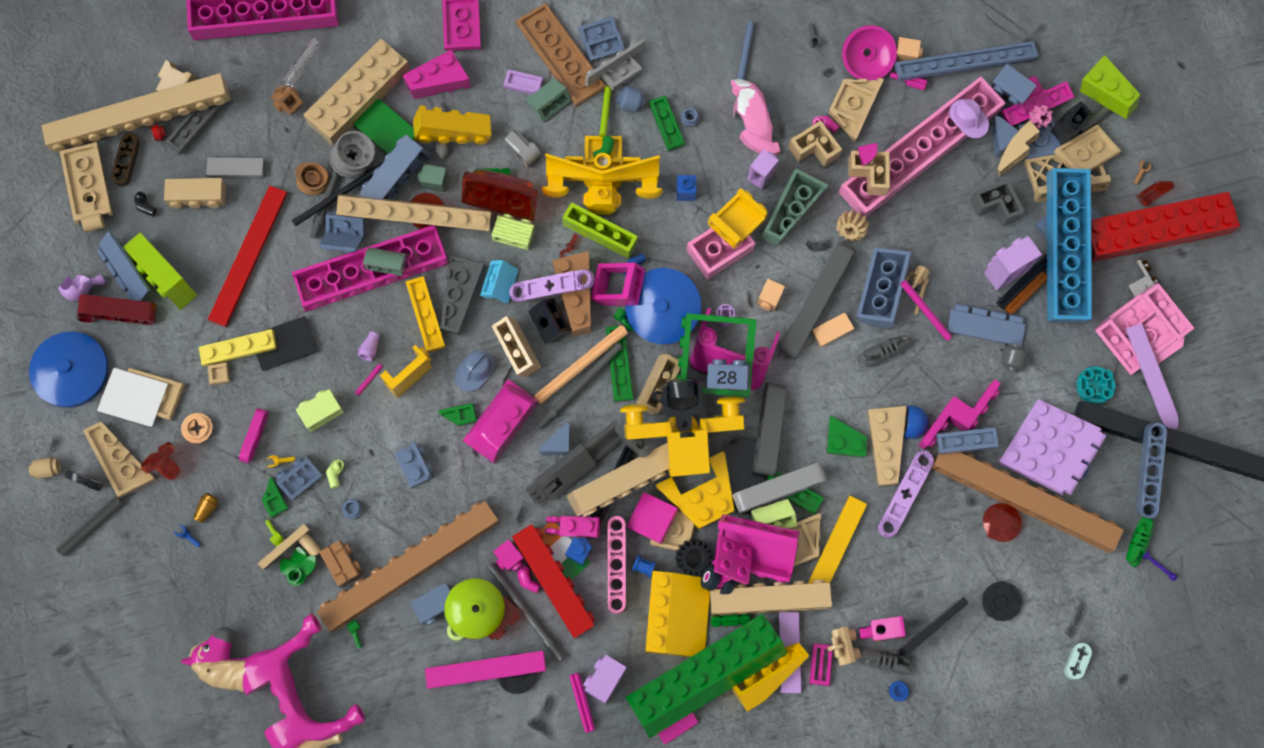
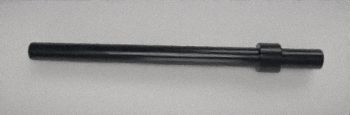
M384 161L374 168L370 167L365 170L363 175L291 220L295 227L338 200L339 194L346 195L371 179L374 170L381 166Z

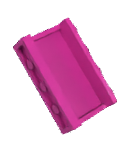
M725 514L721 516L718 523V537L723 535L753 549L751 574H755L760 578H773L778 582H790L793 575L800 531ZM716 552L712 562L713 565H715Z

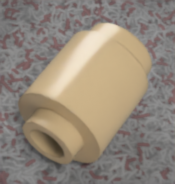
M49 457L32 460L31 465H29V474L35 479L54 477L61 472L58 458Z

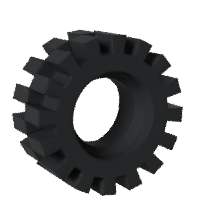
M697 539L685 540L683 545L680 544L678 546L679 550H676V564L687 575L701 576V573L707 567L712 566L710 562H713V558H711L713 554L709 546ZM692 550H697L701 554V560L696 565H691L687 561V555Z

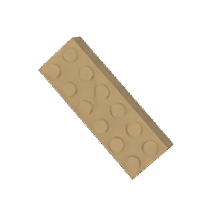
M380 39L303 114L307 124L334 146L340 136L349 132L354 127L353 123L378 98L381 100L403 78V75L410 71L408 61Z
M667 443L654 449L650 455L638 457L566 495L576 516L582 514L585 517L597 511L596 506L599 505L600 508H603L614 502L613 497L616 496L617 499H620L632 493L631 488L637 490L649 484L648 479H651L652 482L666 475L665 470L669 473Z

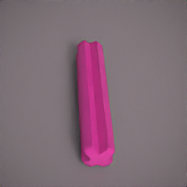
M571 674L569 677L584 731L586 733L594 731L595 726L580 674Z

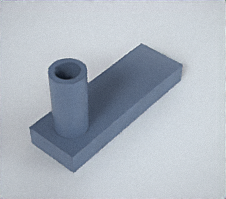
M996 427L936 435L939 455L999 447Z

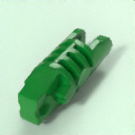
M1141 517L1130 540L1126 560L1133 568L1138 567L1148 548L1154 528V521L1152 519Z

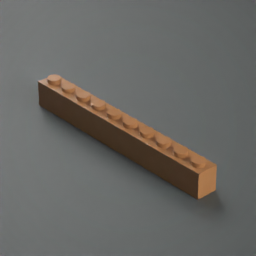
M938 451L931 467L932 470L1107 553L1115 551L1124 530L1119 528L1117 523L1100 519L1101 516L1096 513L1083 511V508L1077 504L1066 503L1064 498L1047 494V491L1041 487L1030 486L1028 481L1011 477V474L1005 470L999 471L994 469L992 464L975 460V457L969 453L963 454L958 452L939 455Z
M486 501L475 503L471 507V511L466 514L464 512L460 513L454 518V522L449 525L448 523L443 524L438 528L437 533L425 536L421 539L422 543L416 547L412 545L404 551L405 554L402 556L391 558L387 562L388 565L384 568L378 567L371 572V576L367 579L361 578L354 583L355 587L350 590L345 589L337 594L338 598L332 602L328 600L321 604V609L317 613L328 631L334 633L498 525L499 521Z

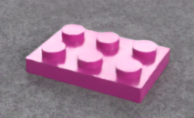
M442 0L444 50L481 49L479 0Z

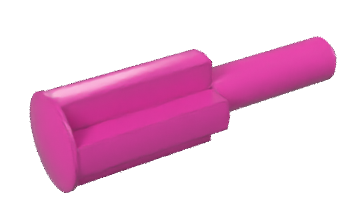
M891 72L890 77L898 80L897 73ZM922 78L904 81L907 82V86L920 90H925L927 86V80Z

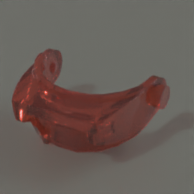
M1172 181L1155 182L1135 197L1145 207L1149 206L1152 201L1172 190L1174 183Z

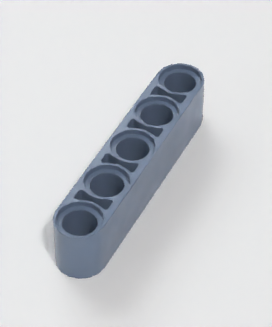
M1149 423L1144 429L1136 511L1140 516L1146 518H1154L1159 512L1167 429L1161 423ZM1155 426L1159 429V434L1156 437L1152 435V428ZM1152 446L1157 448V454L1154 456L1150 454ZM1153 465L1155 473L1150 476L1148 474V467ZM1149 484L1153 487V492L1150 495L1145 490ZM1146 504L1151 506V511L1148 514H1145L1143 510Z

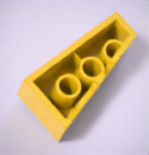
M419 105L413 119L414 141H420L421 143L438 141L442 144L449 142L466 144L468 142H475V144L482 145L488 143L491 138L490 115L467 112L462 115L458 110L442 112V108L434 107L433 110H426V106Z

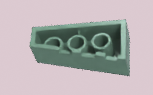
M795 168L759 238L777 246L828 185Z

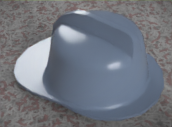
M483 350L470 353L455 372V381L458 387L464 391H474L480 388L495 369L493 356Z

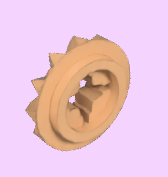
M193 413L184 419L181 432L187 441L201 444V442L208 440V437L212 434L213 424L205 414ZM196 421L200 427H204L199 430V435L196 431H192L196 428Z

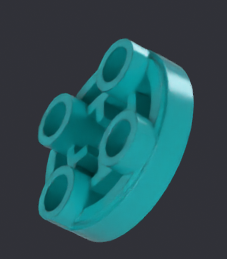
M1098 366L1086 368L1079 374L1076 380V390L1085 402L1095 405L1103 404L1111 399L1115 393L1116 383L1113 373L1108 369Z

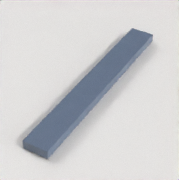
M1030 41L896 62L894 66L898 80L905 81L1034 61L1039 56L1035 42Z

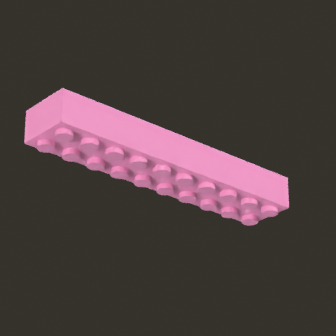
M980 76L884 151L889 152L890 188L886 196L867 195V177H851L841 185L839 194L856 213L860 212L861 216L868 217L968 138L950 118L949 110L954 102L961 99L974 100L978 103L989 121L1001 112L1005 105L1003 99Z

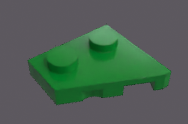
M830 416L826 454L865 458L867 437Z

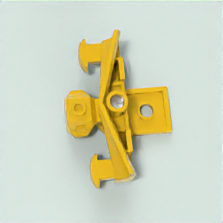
M585 136V159H583V156H565V159L550 154L545 155L548 186L542 187V192L546 196L553 198L564 197L569 193V188L563 187V181H584L588 192L584 194L583 205L595 215H611L621 206V195L616 190L621 186V182H642V188H637L636 194L644 199H655L662 195L663 189L657 188L660 155L641 160V157H623L622 160V136H610L614 139L615 143L612 153L610 155L599 153L594 159L592 152L601 149L603 138L600 136Z

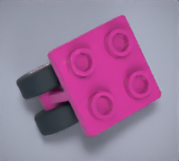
M723 535L719 536L715 567L709 566L704 570L700 581L702 588L712 591L717 587L721 589L720 594H731L735 587V581L744 585L748 584L753 549Z

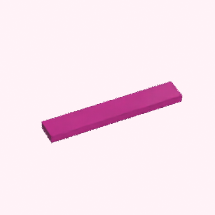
M544 651L425 668L427 689L545 672Z

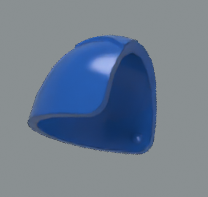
M907 405L909 418L904 438L918 439L927 432L929 418L920 407Z

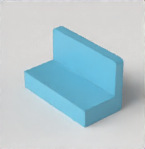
M503 260L491 261L480 296L496 298L503 303H509V289L516 281L518 268Z

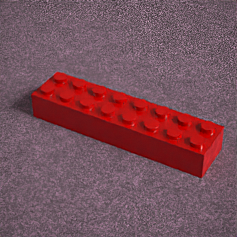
M1224 192L1092 219L1091 262L1232 234L1240 227L1230 193Z

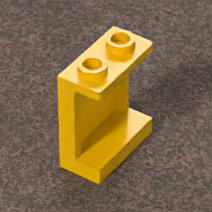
M740 188L737 194L716 214L713 213L708 218V225L735 250L766 220L768 213L764 205L757 203L747 190L744 191Z
M416 345L412 347L417 358L396 377L392 378L386 370L380 375L384 384L397 398L432 368L429 354L423 347L418 348Z

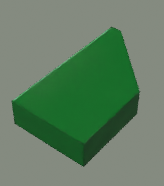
M473 403L438 410L439 415L457 426L468 425L477 421Z
M271 477L269 478L262 502L270 518H273L289 510L274 478Z

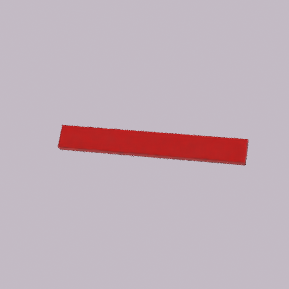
M269 185L208 317V321L227 328L287 197L286 191Z

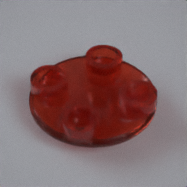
M994 504L984 513L983 528L990 539L998 542H1008L1017 537L1021 530V517L1017 510L1008 504Z

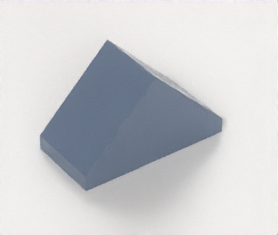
M995 116L991 122L995 157H1000L1018 130L1000 116Z
M567 422L539 448L541 455H566L569 453L570 426Z

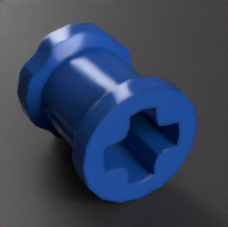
M638 555L632 571L641 572L650 578L656 561L651 562Z

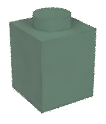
M424 164L423 170H420L418 174V181H420L421 187L444 192L448 175L446 168Z

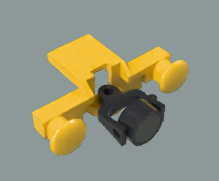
M695 379L667 380L666 386L660 385L661 392L655 391L652 394V400L662 404L663 413L671 416L668 422H643L642 411L649 410V407L646 405L631 404L620 409V412L626 413V424H624L627 440L667 436L669 476L673 477L710 473L707 433L743 430L744 417L740 414L739 403L746 401L741 396L719 398L717 403L722 404L723 415L715 416L714 418H702L698 426L697 421L691 415H696L703 409L702 383L695 382ZM696 396L697 399L696 405L686 409H671L667 406V397L684 398ZM682 420H684L685 422H684V424L681 426L680 423H681ZM692 432L694 436L680 438V433Z

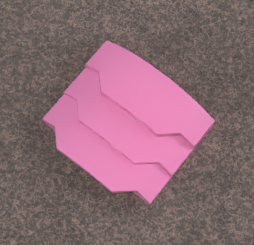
M1156 282L1121 306L1094 330L1128 373L1132 375L1141 368L1127 335L1126 328L1142 323L1156 361L1159 364L1183 347L1185 335L1192 331L1194 327L1160 284Z

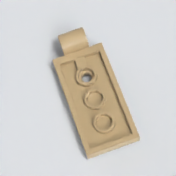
M95 142L60 151L75 224L78 225L81 221L85 232L105 228L102 215L108 214L113 216L99 145ZM88 197H93V201L87 202Z

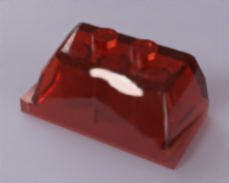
M476 170L472 173L464 172L462 204L534 221L538 190L534 189V185L530 181L490 170Z

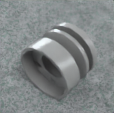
M346 132L340 136L330 153V164L340 176L346 178L358 177L363 174L372 162L375 154L374 145L370 138L361 132Z

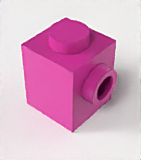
M509 539L493 551L498 558L495 562L502 570L507 569L508 572L511 570L515 572L522 567L524 558Z

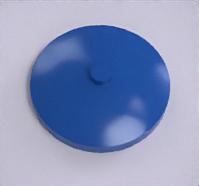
M657 268L645 272L638 305H625L626 315L633 330L643 339L656 344H671L680 341V337L684 336L685 329L681 328L682 317H686V313L701 314L702 312L701 296L695 283L684 273L670 268ZM692 320L691 332L695 329L699 320Z
M62 332L46 339L34 352L29 366L30 382L35 392L46 402L63 408L81 406L95 398L104 387L109 372L108 358L104 349L93 338L79 332Z

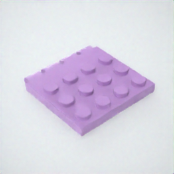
M1038 399L999 463L1061 495L1064 492L1071 495L1078 484L1073 478L1077 480L1082 478L1088 468L1083 462L1091 463L1098 451L1092 446L1100 448L1106 435L1101 433V428Z

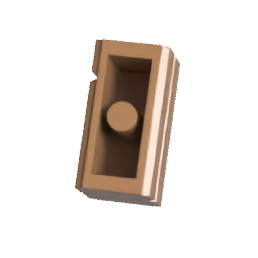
M339 540L319 552L338 587L343 588L361 577L359 571L362 568L357 560H352L350 554L353 552L348 543L343 544Z

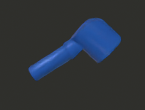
M179 525L184 529L182 534L174 531L176 536L189 540L196 547L201 545L200 542L189 534V529L185 526Z

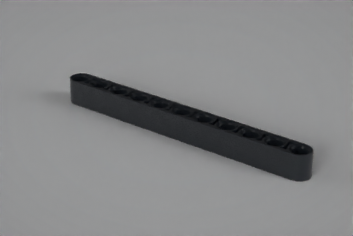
M1084 401L1077 403L1074 416L1101 428L1102 432L1143 444L1146 425L1152 423ZM1157 426L1152 428V435L1156 437L1159 434ZM1166 427V452L1264 482V457Z

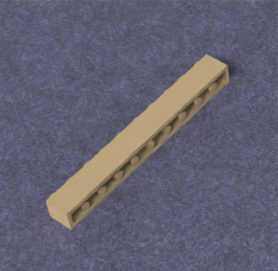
M219 73L41 126L45 145L53 152H60L65 150V148L78 147L83 143L95 142L106 136H116L120 132L133 131L137 127L151 126L158 121H168L175 116H185L196 110H205L213 105H223L231 99L227 82Z

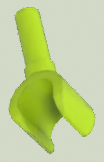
M266 520L265 523L273 534L269 540L274 545L279 546L284 538L276 531L270 520Z

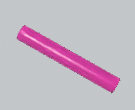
M378 364L354 393L359 396L383 366Z

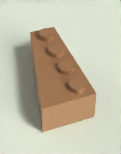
M589 251L552 260L555 275L581 269L589 270ZM584 274L581 278V282L583 285L586 284L588 280L586 274ZM590 288L561 294L570 329L572 330V336L590 333Z

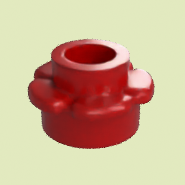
M156 123V126L151 127L155 141H163L162 138L166 137L163 126L159 127Z

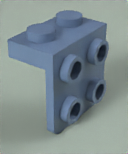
M327 212L326 233L320 242V248H325L328 251L344 250L348 253L357 251L365 237V218L336 215L335 212Z

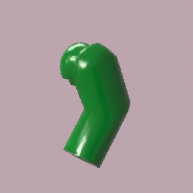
M603 137L601 149L592 152L594 159L599 153H606L608 155L612 153L615 144L612 137Z

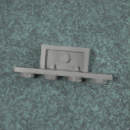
M641 39L640 41L633 42L626 50L619 51L612 59H607L601 66L588 71L585 85L588 87L602 78L612 90H615L640 74L642 68L633 58L645 50L646 41Z

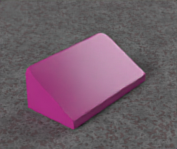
M691 713L661 731L658 735L665 745L696 725L698 721L694 714Z

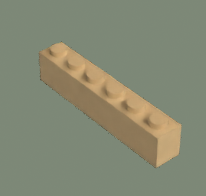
M814 580L813 584H805V581H795L793 585H785V582L773 583V586H765V583L753 584L754 587L746 588V585L741 584L735 585L731 594H720L721 589L717 587L710 591L712 616L831 609L832 607L830 583H825V580Z

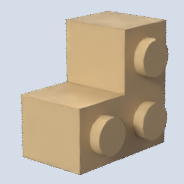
M821 121L792 138L788 149L798 162L814 153L824 167L837 160L842 152V148Z
M851 151L848 158V177H867V195H887L890 188L889 152H877L874 159L868 165L862 166L858 151Z

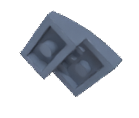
M613 16L578 27L590 61L625 50Z

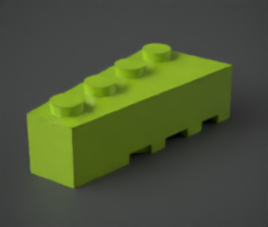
M141 233L123 246L132 263L136 262L138 264L136 268L142 275L146 273L148 275L146 279L153 287L157 285L159 287L157 289L159 294L163 298L168 296L179 310L198 296Z

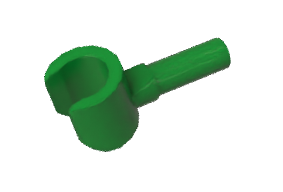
M619 307L614 314V318L622 322L632 333L634 331L624 318L626 311Z
M356 620L348 623L347 628L354 638L357 649L362 646L356 631L361 627Z

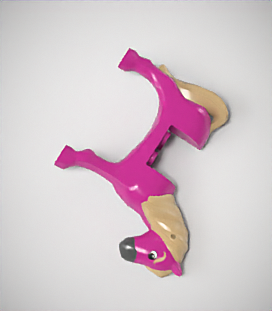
M313 613L304 618L301 630L294 637L273 649L256 652L245 658L230 659V649L235 639L234 631L228 627H221L209 639L192 647L189 657L181 660V663L191 666L199 679L211 687L239 690L240 692H245L246 696L271 683V692L275 697H278L280 702L279 708L283 715L287 716L264 731L265 737L272 748H326L332 744H340L343 741L341 733L349 732L354 726L366 721L364 712L357 703L350 707L346 716L329 723H320L311 719L301 704L288 660L296 651L307 648L310 645L312 635L322 630L318 619Z

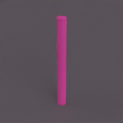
M902 281L900 283L902 288L946 341L952 337L949 331L908 281Z

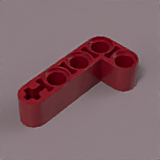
M80 295L77 320L92 323L95 322V319L154 325L157 305L151 302Z

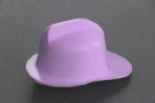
M961 99L951 105L949 110L950 118L965 135L971 138H980L986 134L989 122L977 102L970 99Z

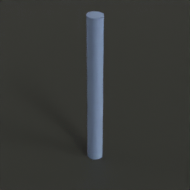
M748 21L737 79H745L755 25L753 21Z

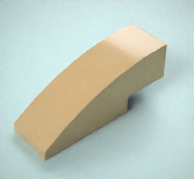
M1031 121L1025 124L1008 144L998 167L999 177L1028 156L1030 151L1028 146L1039 138L1040 131Z

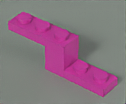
M994 379L973 409L953 396L918 445L923 449L928 445L932 447L937 440L935 436L939 430L943 432L949 422L961 431L973 430L979 422L976 419L978 415H983L989 408L987 403L990 398L994 400L999 394L998 387L1001 383Z

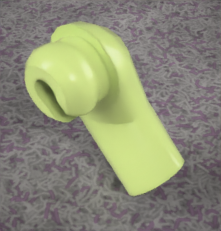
M340 459L334 460L326 471L331 489L340 486L338 475L344 468V462Z

